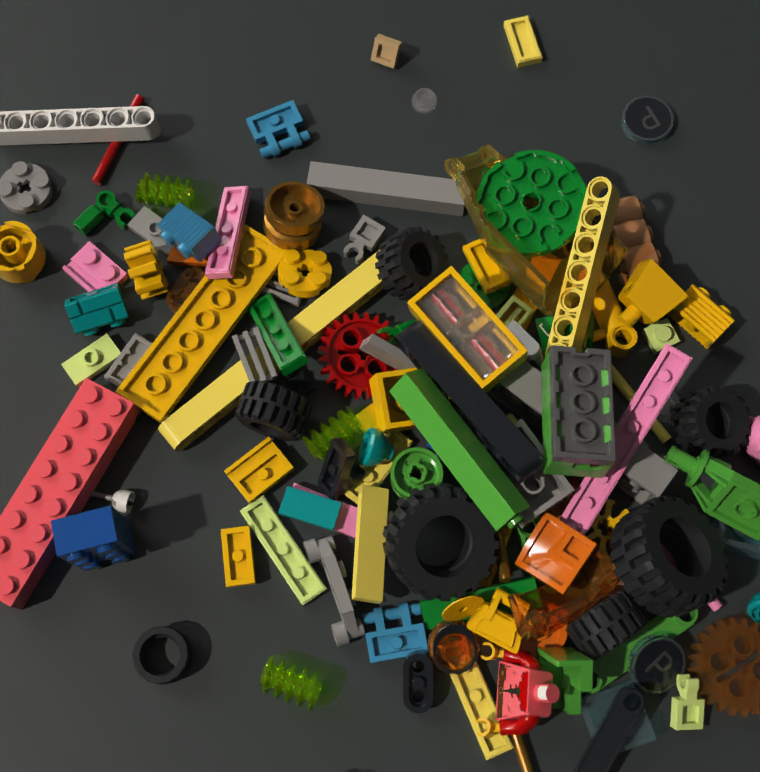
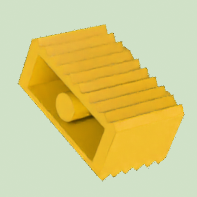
M692 284L685 292L688 297L669 311L667 315L672 320H675L680 327H683L688 334L692 335L696 341L700 342L705 349H709L731 326L735 319L731 317L732 314L728 308L723 305L718 306L711 300L707 290L702 287L697 288Z

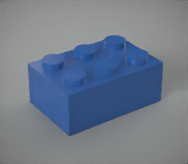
M111 505L51 521L57 557L80 569L83 568V571L101 568V563L112 561V564L123 563L129 560V556L137 554L130 521Z

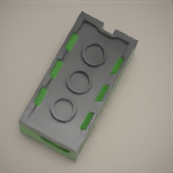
M552 345L541 365L543 459L545 461L543 474L603 478L616 462L611 350L587 348L584 353H577L575 347Z

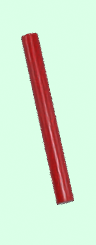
M136 94L130 107L142 106L145 98ZM113 141L110 143L91 179L94 184L99 186L102 184L123 141Z

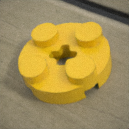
M289 249L284 253V257L278 265L279 284L282 288L284 285L285 288L289 289V293L293 296L300 298L315 297L325 287L327 289L331 283L332 268L327 260V255L323 251ZM306 270L309 273L307 276H302L300 271Z

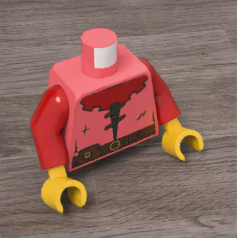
M493 642L482 643V645H489L492 648V655H480L482 659L496 660L503 658V661H499L496 720L500 721L499 723H494L486 718H478L476 722L480 724L487 723L488 728L485 733L476 734L484 738H492L498 732H500L501 736L525 735L539 724L540 719L551 715L552 703H556L559 699L560 691L553 684V675L549 671L542 670V664L529 651L519 649L518 653L514 654L506 649H501L499 645Z

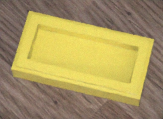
M529 16L505 20L504 29L517 68L541 63L543 57Z

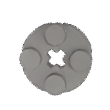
M18 161L0 179V198L5 206L16 214L26 215V212L34 210L38 212L45 208L52 198L51 180L46 171L38 165ZM29 184L31 190L20 193L21 187Z

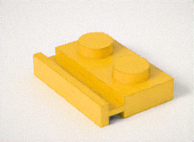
M267 437L224 470V472L250 504L294 471V467L273 443L271 438Z

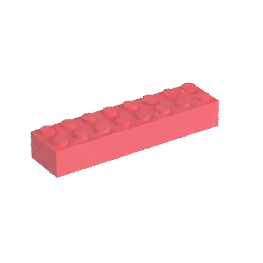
M85 378L0 516V601L10 607L23 610L56 555L51 521L81 513L90 498L91 492L95 490L134 425L138 414L141 413V410L133 402L88 378Z

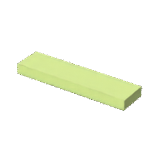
M264 495L240 510L303 606L327 590Z

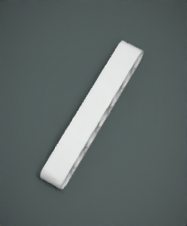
M147 106L0 111V146L153 140L161 133V125L154 111Z

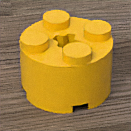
M18 221L4 222L5 225L0 226V278L10 283H31L44 267L46 250L27 225Z

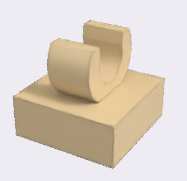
M378 34L375 37L371 61L394 69L398 62L402 42Z

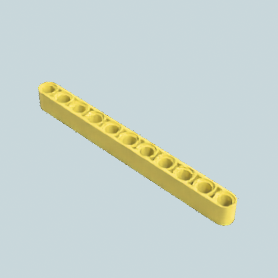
M376 253L288 322L303 352L318 342L322 336L326 335L325 330L327 327L334 329L332 324L335 319L341 323L343 315L346 314L349 317L384 289L382 279L379 280L377 276L379 270L375 269V263L378 262V259L375 258ZM264 341L276 374H278L281 370ZM257 346L255 351L265 376L270 375L261 349ZM249 353L245 357L254 379L257 380L260 377ZM241 360L160 424L158 431L175 451H180L187 447L238 406L245 385L249 382Z

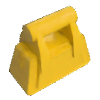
M497 587L490 603H482L467 620V628L516 654L519 651L521 639L524 636L525 623L521 618L529 604ZM499 602L514 609V614L511 615L499 609Z

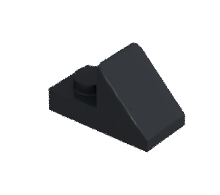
M341 437L331 440L317 482L332 500H337L366 474L355 460L356 454Z

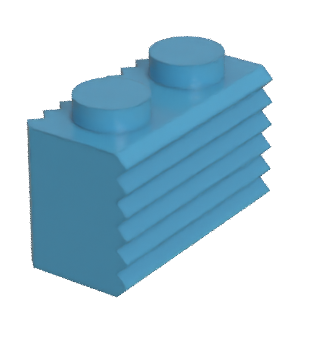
M180 202L157 224L162 232L160 237L167 245L172 246L175 244L178 246L177 250L185 258L189 259L192 256L199 262H202V259L206 258V255L210 254V251L217 247L218 243H221L222 240L212 224Z

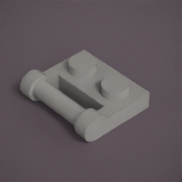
M512 320L506 327L528 350L527 358L540 371L545 359L542 355V348L515 320Z

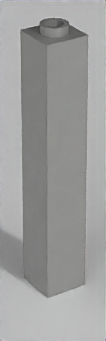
M310 162L307 184L314 187L322 195L323 199L463 216L464 207H470L471 192L466 191L468 181Z

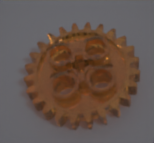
M734 617L727 619L726 625L722 619L715 621L716 629L711 624L705 626L708 635L698 633L696 636L701 644L692 643L690 645L697 653L687 656L689 660L695 662V666L687 668V671L696 673L697 677L695 678L699 679L701 685L697 695H708L705 701L706 705L717 702V712H722L727 707L728 716H735L737 709L740 717H748V709L753 715H759L760 679L756 678L753 673L754 665L756 663L760 665V632H757L758 623L754 622L747 627L746 618L740 619L738 624H736ZM736 638L741 639L745 644V650L742 654L734 647ZM754 651L758 652L757 657L738 668L739 672L730 673L720 683L716 682L717 677L736 666L735 662L747 659ZM713 654L717 655L722 661L719 671L715 670L711 665L710 660ZM732 680H735L740 686V692L737 696H734L729 690V684Z

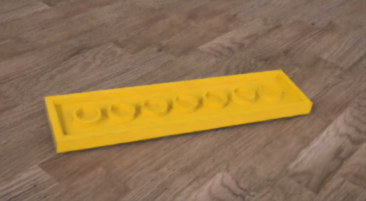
M245 224L234 277L208 279L205 275L117 388L116 394L133 402L138 409L162 423L247 312L249 306L256 300L274 276L287 250L272 244L266 236Z

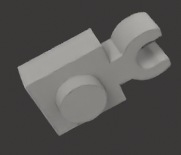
M363 215L349 235L353 243L345 246L343 250L344 257L347 258L350 252H357L358 255L355 258V263L360 264L364 259V250L367 249L373 252L385 234L386 227Z

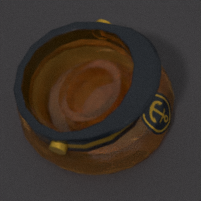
M462 620L442 621L437 624L429 635L427 645L434 665L448 674H461L468 671L477 660L480 646L478 635L469 630L467 623Z

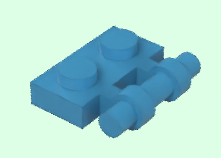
M293 100L246 118L256 145L264 141L268 144V146L259 149L263 159L271 155L276 157L281 155V151L291 147L296 149L301 147L302 143L311 140L307 130L300 133L296 130L304 126V123ZM288 133V138L276 142L274 137Z
M407 602L400 603L399 607L382 610V607L373 608V612L362 613L364 625L375 623L377 630L365 633L370 664L405 658L409 653L418 650L429 653L424 624H411V616L421 615L419 603L408 605ZM401 618L402 627L385 630L384 621Z

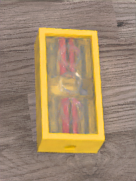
M452 266L407 302L409 310L414 317L424 324L485 393L522 364L528 357V350Z

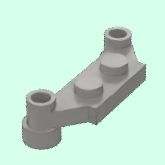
M328 536L316 541L314 538L304 541L303 545L309 563L322 561L342 620L331 624L335 642L338 647L349 644V640L365 635L361 619H355L352 606L356 605V600H351L352 589H346L343 578L347 577L342 560L337 561L335 554H333L337 552L332 536Z

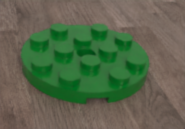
M526 150L514 153L513 157L501 163H496L486 173L479 185L476 195V214L480 227L488 240L506 253L520 257H538L550 254L564 247L575 237L586 194V186L575 166L562 156L543 150ZM529 198H535L539 201V205L527 210L524 202Z

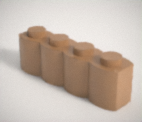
M635 195L619 199L610 234V242L617 257L618 266L625 284L641 261L653 259L658 265H661L662 262L659 250H655L651 243L653 241V231L649 225H646L643 219L645 217L644 205L638 201Z

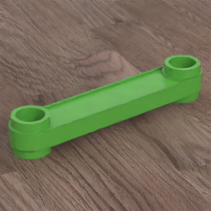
M696 609L689 613L687 622L682 621L679 617L673 616L669 618L659 614L652 618L636 634L593 661L595 685L592 688V692L582 693H596L634 667L637 655L650 642L658 639L672 640L691 627L697 621L698 610Z

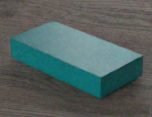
M287 486L278 514L334 531L342 503Z

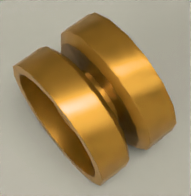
M283 182L274 186L267 194L263 225L265 235L271 243L285 250H305L314 245L320 238L325 203L322 195L314 187L302 182Z

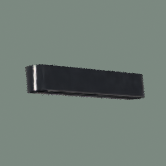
M416 320L394 337L401 351L417 369L423 368L462 420L519 483H523L545 465V461L539 451L424 324Z

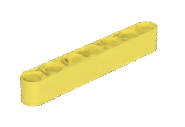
M603 176L592 179L586 190L545 357L552 345L575 347L577 353L581 352L620 199L618 188ZM608 188L607 194L599 198L601 190ZM601 215L600 222L592 226L593 219ZM594 242L593 250L585 253L586 246ZM587 269L586 277L578 281L579 273ZM580 296L579 305L572 309L571 303L573 299ZM569 324H573L572 333L565 336V328Z

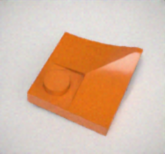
M545 512L520 552L515 565L564 596L596 549L597 544L548 512Z

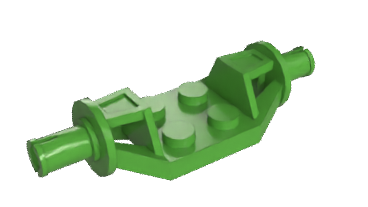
M672 445L664 462L687 473L685 486L692 489L704 513L760 541V484L731 470L730 464L709 456L710 451L706 449L695 458ZM702 472L714 479L710 490L700 480Z

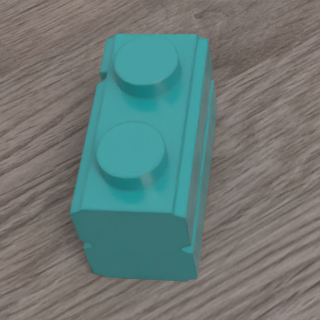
M118 283L68 298L64 303L76 335L83 333L84 336H89L97 333L101 326L109 324L110 327H117L126 322L125 319L129 318V310Z

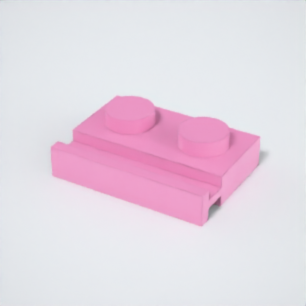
M90 241L70 259L71 262L67 266L64 265L62 267L64 272L87 292L115 283L121 286L129 278L124 270Z

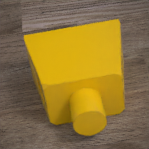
M653 259L641 261L618 295V299L627 307L618 319L628 328H631L638 320L644 324L655 323L685 300L688 295Z

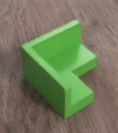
M538 647L537 660L542 664V670L552 673L553 684L560 691L559 699L556 703H552L551 709L561 708L569 715H581V692H592L593 660L573 647Z

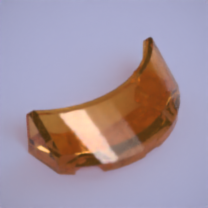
M604 548L596 550L590 556L564 596L548 585L526 593L508 596L516 628L522 640H527L532 636L538 639L557 631L589 611L598 600L608 596L615 590L621 579H617L614 572L616 569L615 563H611V558Z

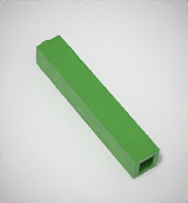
M423 368L405 373L389 392L496 531L506 526L512 529L525 519L522 514L531 506Z

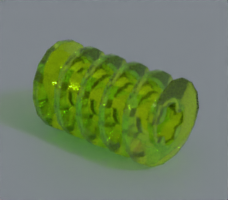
M146 171L144 178L138 181L136 188V201L138 204L145 202L146 205L152 206L155 203L157 207L165 205L167 208L173 209L180 202L185 207H188L189 210L193 209L195 192L191 178H187L185 184L182 185L180 176H177L175 182L172 183L171 175H166L163 182L159 173H156L154 180H151L150 172Z
M346 406L347 413L342 410L337 411L338 420L332 416L328 418L330 427L320 423V433L312 429L310 431L311 440L305 436L302 437L303 444L316 461L318 459L325 461L326 453L333 438L341 437L343 440L348 439L350 442L355 443L353 435L355 432L362 437L364 436L361 423L348 406Z
M271 655L265 664L258 687L262 684V693L266 695L273 688V696L277 699L285 692V702L290 703L296 696V706L301 707L307 700V710L312 711L318 702L325 678L321 683L318 682V672H315L310 679L307 678V668H304L298 675L296 674V664L294 663L288 670H285V660L283 659L277 666H274V656Z

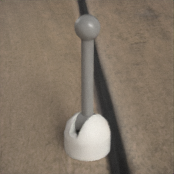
M119 490L113 495L92 491L90 494L92 497L112 501V506L117 511L127 514L131 512L133 505L127 506L128 500L134 503L136 497L135 492L129 490Z

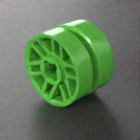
M421 447L408 448L399 453L392 463L391 487L399 499L403 497L406 500L411 496L409 491L416 487L422 490L425 489V484L434 483L436 486H440L442 483V464L438 457L428 449ZM415 473L421 476V479L417 480V478L412 477V474Z

